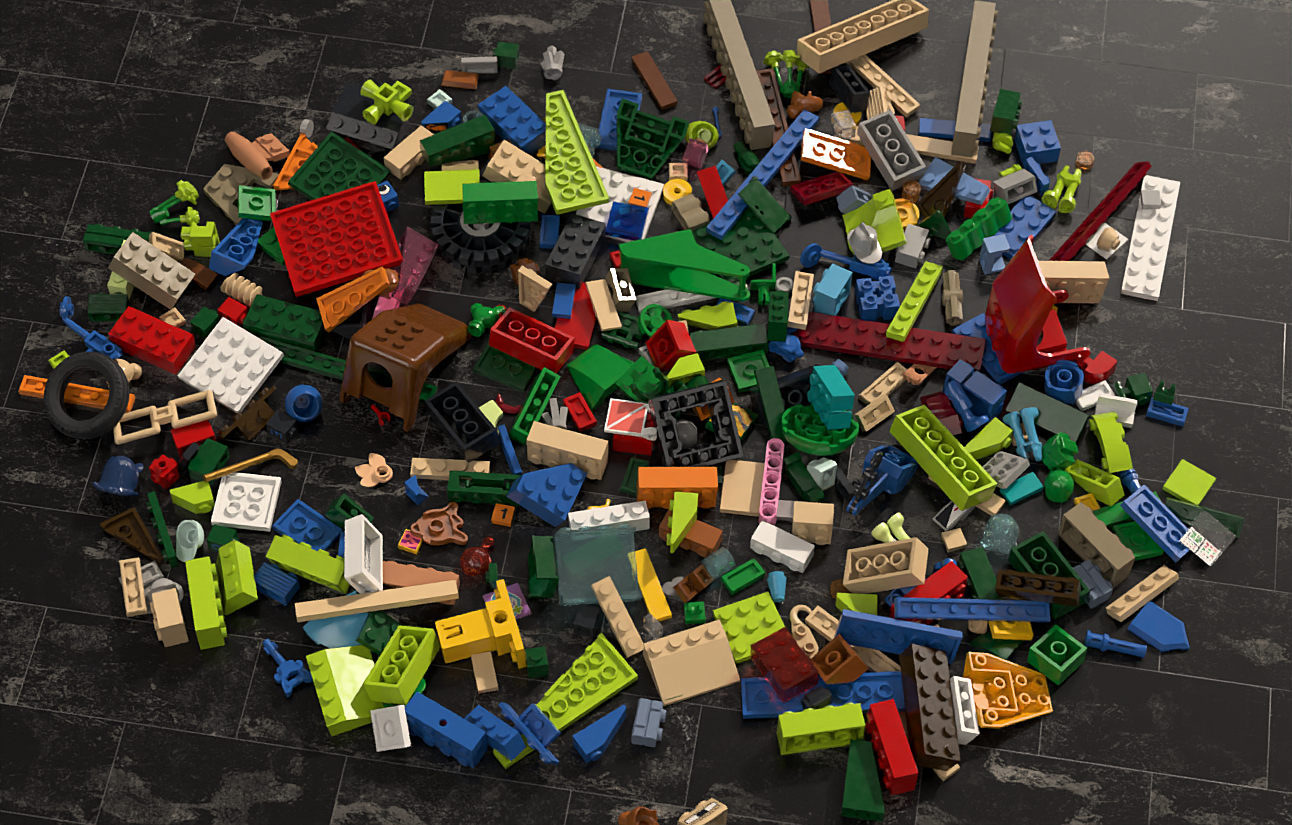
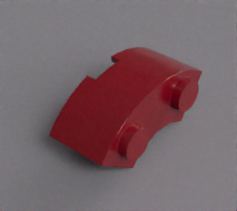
M940 391L920 397L921 404H925L952 435L962 433L961 417L952 408V402L947 398L945 392Z

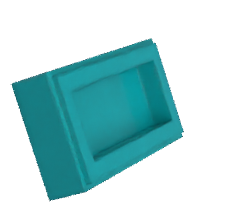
M1034 472L1013 481L1006 489L1000 488V492L1011 506L1042 491L1044 486Z

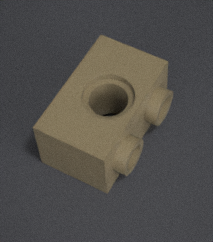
M611 268L604 279H606L615 308L619 312H629L636 301L628 269Z

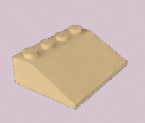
M720 620L643 644V656L663 706L740 682L728 639Z

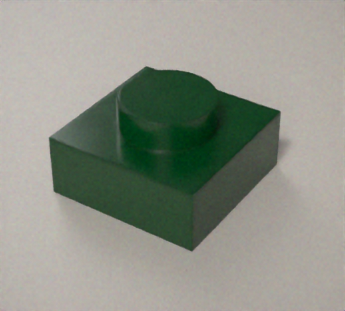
M489 563V571H485L486 583H490V589L494 590L497 589L496 581H498L497 563Z

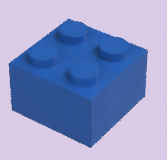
M1052 120L1016 126L1014 140L1023 166L1025 165V160L1030 157L1039 164L1058 161L1061 147Z

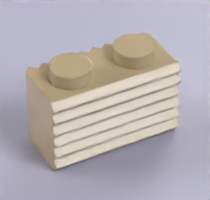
M882 86L870 90L866 110L867 119L890 109L895 114L890 102L892 95Z

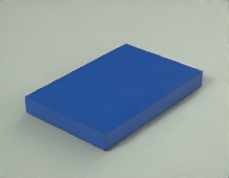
M299 499L272 525L273 530L282 536L286 535L293 538L297 544H300V542L307 543L315 551H318V549L327 551L340 537V532H343V529Z

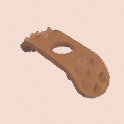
M913 364L906 372H902L901 375L908 383L911 382L912 385H919L937 367ZM915 369H922L925 374H918L915 372Z

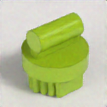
M994 132L992 139L993 147L996 150L1009 154L1013 145L1012 136L1007 133Z

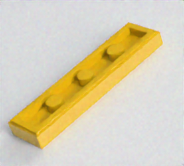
M646 548L628 553V561L652 623L672 618L670 608Z

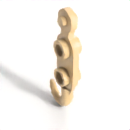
M797 605L793 607L789 615L792 623V636L801 654L811 659L818 653L819 648L809 627L798 619L797 613L805 610L810 614L812 611L805 605ZM810 663V668H811L813 671H816V669H815V668L813 667V665Z

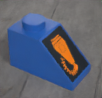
M444 101L421 121V126L431 133L437 134L461 124V111L447 101Z

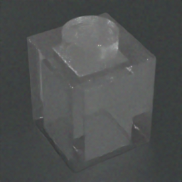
M849 110L832 114L831 127L836 138L848 140L855 137L856 124Z

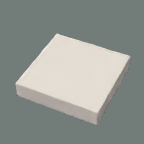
M404 705L370 711L377 752L411 746Z

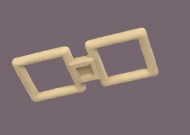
M206 390L168 402V406L158 409L155 406H150L125 413L119 423L113 428L115 443L120 445L159 434L161 431L160 425L170 422L172 427L177 429L215 418L217 411L213 392ZM206 399L208 412L178 419L176 407ZM150 414L152 428L122 436L121 422Z

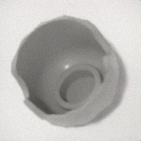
M676 420L678 438L682 443L681 449L692 447L697 441L696 426L689 420Z

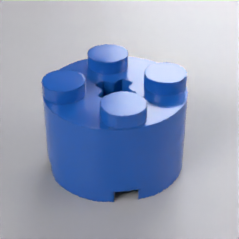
M1069 360L1056 361V364L1050 365L1046 369L1045 394L1064 404H1075L1083 391V371L1080 370L1075 362Z

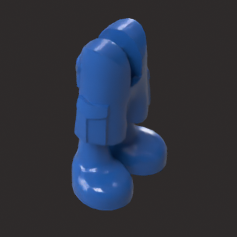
M953 380L945 384V395L951 400L957 414H960L967 432L975 430L990 420L987 415L975 416L969 408L973 406V403L959 382Z

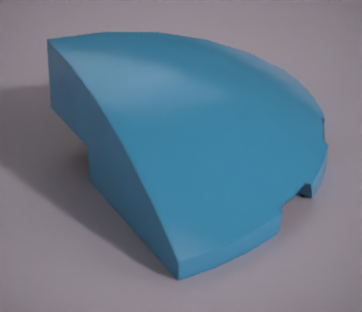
M354 591L346 596L356 595L357 593ZM368 612L310 620L303 626V629L318 645L322 644L330 649L359 646L361 644L355 640L368 616Z

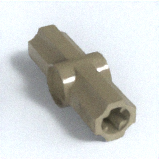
M948 270L942 276V304L945 306L946 323L956 326L963 321V291L960 290L959 273L955 272V270Z

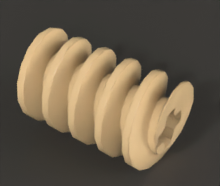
M233 273L226 278L221 286L223 293L232 296L235 300L238 299L239 302L250 307L256 295H262V287H256L255 283L250 284L248 279L244 281V277H238L237 273Z

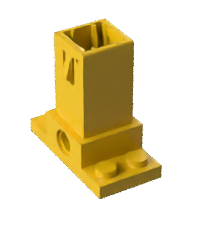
M504 579L496 581L497 589H494L496 599L485 602V609L435 622L445 663L469 658L474 654L497 650L498 656L511 653L512 661L517 662L519 669L527 667L523 643Z

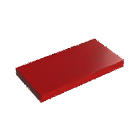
M584 282L580 289L576 288L571 319L557 318L555 329L575 337L574 348L587 350L590 346L597 318L586 283Z

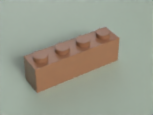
M383 561V590L456 580L457 590H459V575L453 572H441L433 568H419L412 564L403 565L394 561ZM456 599L439 602L454 605Z

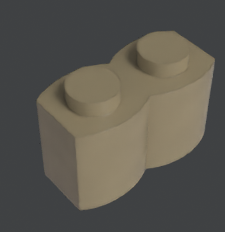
M693 194L672 201V211L683 230L691 229V231L708 225L710 221L709 215L706 211H703L700 200L695 198Z

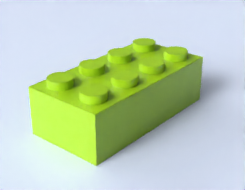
M275 535L266 555V558L271 563L278 565L281 569L344 594L347 593L350 583L345 579V558L340 556L333 558L329 556L330 553L327 551L311 549L312 546L307 543L300 542V544H297L289 536L283 535L279 537Z
M210 557L187 560L185 563L194 625L200 649L225 645L224 637H227V630L224 624L225 616L221 604L222 597L219 590L220 584L215 563L211 564Z
M400 625L397 627L363 683L371 701L401 705L408 703L441 647L434 629Z
M846 703L843 706H825L822 709L816 710L809 708L802 712L793 713L788 711L779 715L777 737L781 755L850 745L851 739H863L865 722L860 703Z

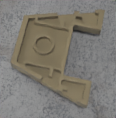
M224 164L203 190L206 196L217 207H220L236 226L243 219L238 218V207L235 206L238 203V186L251 187L254 183H257L265 188L272 189L279 174L273 173L269 179L263 180L244 167Z

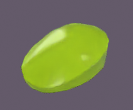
M695 121L689 124L685 140L694 148L701 150L710 149L717 143L719 134L712 124L705 121Z

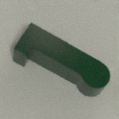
M799 452L784 458L782 470L804 501L812 503L824 501L825 496L822 489L817 485L805 467Z

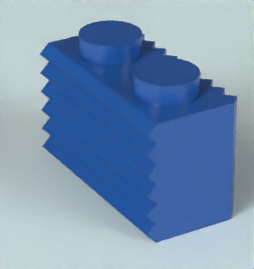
M264 562L254 575L256 590L285 606L300 588L296 575L291 572L286 574L274 563L270 565Z

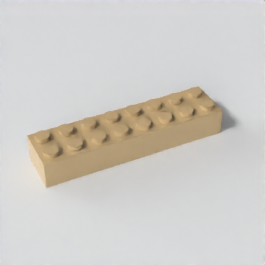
M892 0L798 39L797 55L800 56L802 62L816 72H824L928 28L929 9L915 0Z

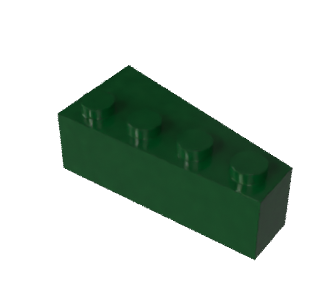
M486 115L419 140L420 151L429 167L496 152L495 130Z

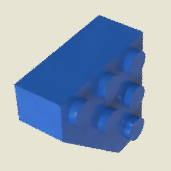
M572 463L524 473L513 482L506 497L556 527L566 520L587 473Z

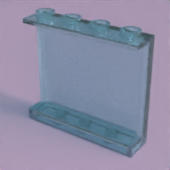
M629 524L618 525V528H610V525L599 526L598 529L584 526L579 527V530H571L570 527L560 528L554 534L560 606L580 605V603L598 604L599 602L591 585L610 576L622 602L639 601L642 599V591L638 588L634 543L636 527H630Z

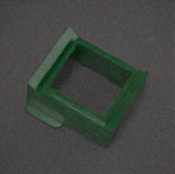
M531 536V546L527 555L529 578H527L528 598H553L559 577L556 575L553 536Z

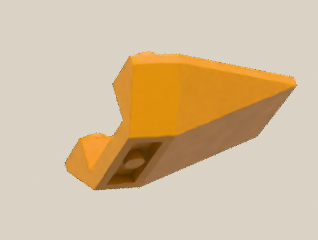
M967 653L962 678L971 679L977 722L980 727L1003 728L1049 714L1053 711L1044 674L988 653Z

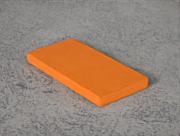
M805 128L802 138L801 161L864 180L869 179L871 156L865 146Z

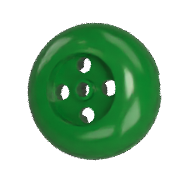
M797 404L788 408L783 413L781 421L782 432L786 440L796 449L816 456H831L844 452L853 445L859 431V424L853 420V415L850 428L828 430L818 413L815 412L812 404L811 406Z

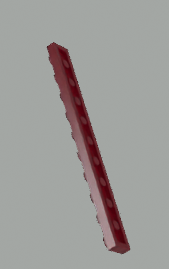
M1149 161L1136 162L1049 261H1069L1073 258L1077 251L1087 243L1089 237L1097 232V228L1117 209L1119 203L1127 198V194L1147 175V172L1152 167Z

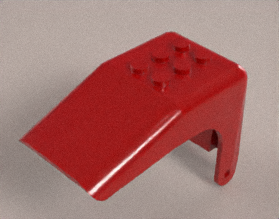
M1032 234L994 280L984 317L986 332L992 341V349L996 352L1001 369L1007 374L1047 368L1050 365L1056 364V361L1059 360L1078 362L1087 359L1091 354L1087 347L1071 350L1066 348L1067 340L1055 310H1052L1054 304L1067 300L1069 294L1065 289L1051 291L1048 288L1032 246L1034 241ZM1042 331L1043 339L1041 343L1037 345L1040 333Z

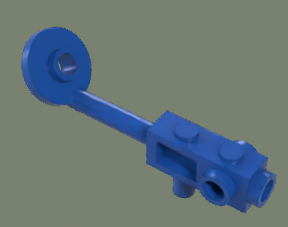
M817 243L808 245L800 256L801 264L807 268L814 266L821 257L848 264L850 265L849 270L868 275L874 280H878V277L890 276L892 267H889V263H885L882 259L874 264H867L860 261L855 254L853 258L823 250Z
M65 296L63 302L60 303V317H62L67 327L85 339V345L89 348L86 352L101 353L113 360L124 359L122 349L117 344H113L104 335H100L95 330L90 334L70 320L74 313V306L71 298Z

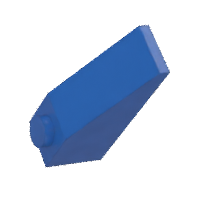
M625 705L573 735V746L586 763L591 760H598L605 752L626 718Z

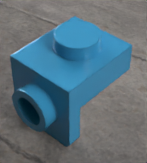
M723 160L716 166L724 187L736 174V171Z

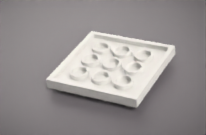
M596 167L609 196V203L577 210L576 214L606 223L605 237L624 242L645 239L663 192L664 184ZM634 188L652 193L646 211L628 206Z
M223 317L185 365L178 377L200 392L211 390L215 401L233 412L239 413L243 411L284 357V354Z

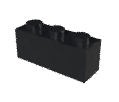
M849 64L833 67L829 84L849 112L866 111L870 95L868 89Z

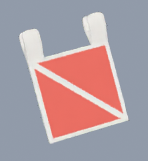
M610 399L604 432L638 436L650 441L657 439L656 428H644L647 412H650L648 403Z

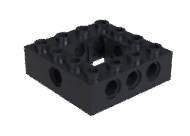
M725 380L647 398L653 425L657 429V442L663 467H704L744 456ZM704 404H708L716 441L681 450L682 443L678 438L676 430L677 421L671 416V413L683 412L688 408L703 407Z

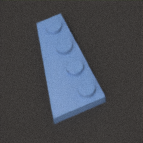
M935 157L918 183L920 189L930 191L953 166ZM963 173L953 197L982 205L990 189L987 185Z

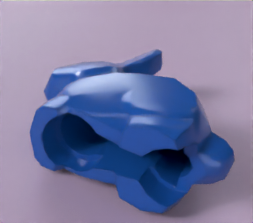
M787 327L786 342L770 341L768 344L771 352L783 356V359L787 362H793L796 358L804 356L798 337L792 335L797 330L796 328Z

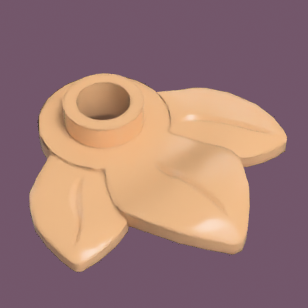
M375 453L369 454V464L355 467L357 475L363 478L360 484L365 487H373L379 482H388L393 476L392 469L386 465L385 459Z

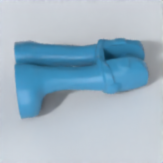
M1038 408L1021 409L1020 415L1018 412H1011L1005 415L1003 422L1013 430L1017 454L1029 461L1027 452L1033 451L1035 460L1037 462L1041 461V449L1043 446L1038 440L1034 426V419L1039 415ZM1020 415L1023 420L1026 433L1028 436L1029 442L1027 443L1025 442L1023 432L1021 429Z

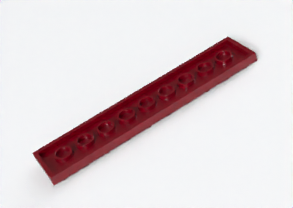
M808 312L806 330L797 329L794 336L798 337L803 347L951 369L961 359L965 363H969L975 372H980L986 344V339L918 328H911L905 341L902 342L886 337V331L890 324Z

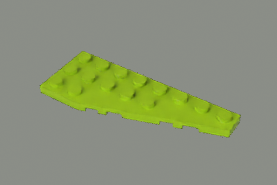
M563 90L546 94L545 188L556 215L609 203L607 191Z

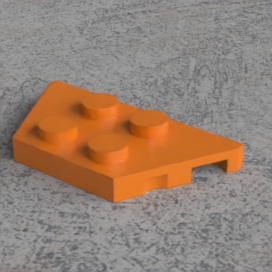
M304 133L300 134L273 185L275 190L294 189L288 185V181L318 147L314 142L311 143Z

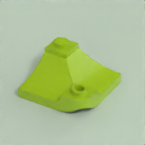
M890 189L874 194L873 198L867 203L843 215L847 236L851 230L856 229L863 222L865 225L875 229L877 241L882 252L907 244L900 214ZM848 242L849 249L851 250L852 254H854L851 245Z

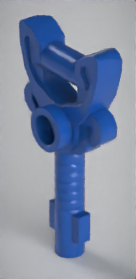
M269 639L263 641L264 651L268 655L271 654L279 665L274 679L277 683H282L283 691L287 697H290L293 688L303 681L305 683L313 682L311 673L303 668L301 660L296 662L293 660L285 661L274 641L271 642ZM299 674L298 676L294 677V678L291 679L290 681H287L289 678H292L293 675Z

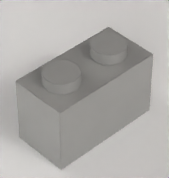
M1025 169L993 181L995 198L1004 199L1007 201V204L1037 192L1035 176Z
M908 224L904 232L907 244L898 247L895 262L917 268L918 263H922L925 252L923 250L928 248L931 238H928V229Z

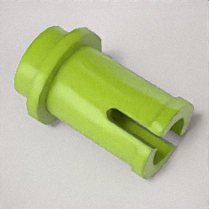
M1013 164L1011 168L999 172L998 176L1003 178L1022 170L1019 164Z

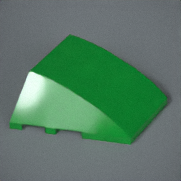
M594 344L567 365V369L591 412H594L605 403L606 397L618 389L615 383L635 362Z

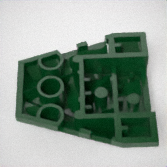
M622 98L616 114L617 168L652 180L684 140L690 122L675 116L672 117L670 122L637 110L639 104Z

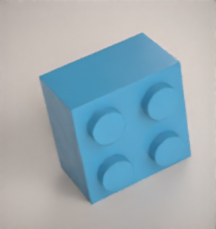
M833 263L829 269H825L822 281L820 283L817 282L813 293H815L812 300L814 304L813 312L837 315L850 294L851 271Z

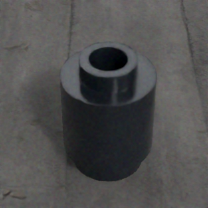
M820 686L805 694L804 698L800 699L804 710L809 708L814 710L822 709L831 704L832 694L828 688L824 689V687Z

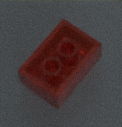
M786 627L751 645V659L783 703L818 684V670Z

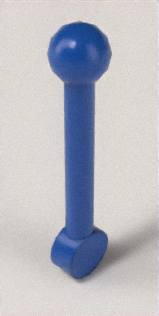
M714 106L712 111L715 115L716 129L719 134L718 138H721L722 131H720L718 119L719 108Z

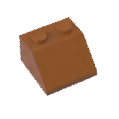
M840 634L809 660L826 684L854 682L869 669L854 648Z

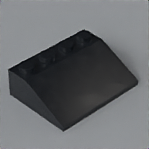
M348 82L331 113L326 129L334 134L343 137L348 136L350 139L392 151L402 142L409 119L402 121L393 112L389 116L383 113L375 125L369 123L364 118L362 112L372 106L374 100L361 95V85ZM406 99L403 103L414 106L415 102Z

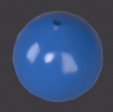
M310 385L293 387L285 398L287 414L298 422L314 420L322 410L323 401L321 394Z

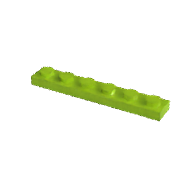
M925 261L887 329L886 337L902 342L905 341L938 281L943 266Z

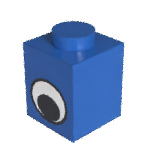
M385 181L377 185L386 212L393 211L399 207L398 195L389 182Z

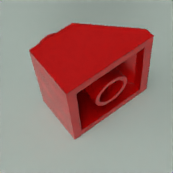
M666 320L646 342L655 368L658 367L661 372L672 369L679 358L696 353L683 322Z

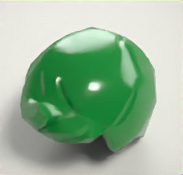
M1060 467L1056 468L1055 471H1050L1044 481L1046 497L1053 502L1063 503L1068 501L1074 489V481L1071 475Z

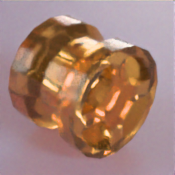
M913 180L905 182L902 199H906L910 203L917 202L920 197V184Z

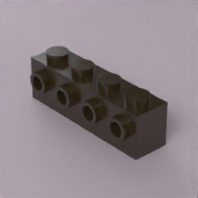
M998 570L995 589L998 597L1078 607L1081 585L1078 579L1072 577L1062 578L1053 575H1039L1032 572L1023 573L1014 570Z

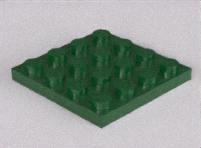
M330 132L290 178L288 185L310 200H315L374 181L379 185L389 176L390 170L333 132Z
M749 207L722 240L706 232L708 225L692 231L694 239L699 246L747 265L750 268L748 277L771 268L773 263L778 265L788 261L790 255L776 235L759 218L755 217ZM716 274L717 277L733 284L739 282L738 277Z

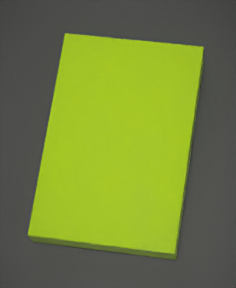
M479 169L424 172L425 205L463 203L462 184L480 183Z

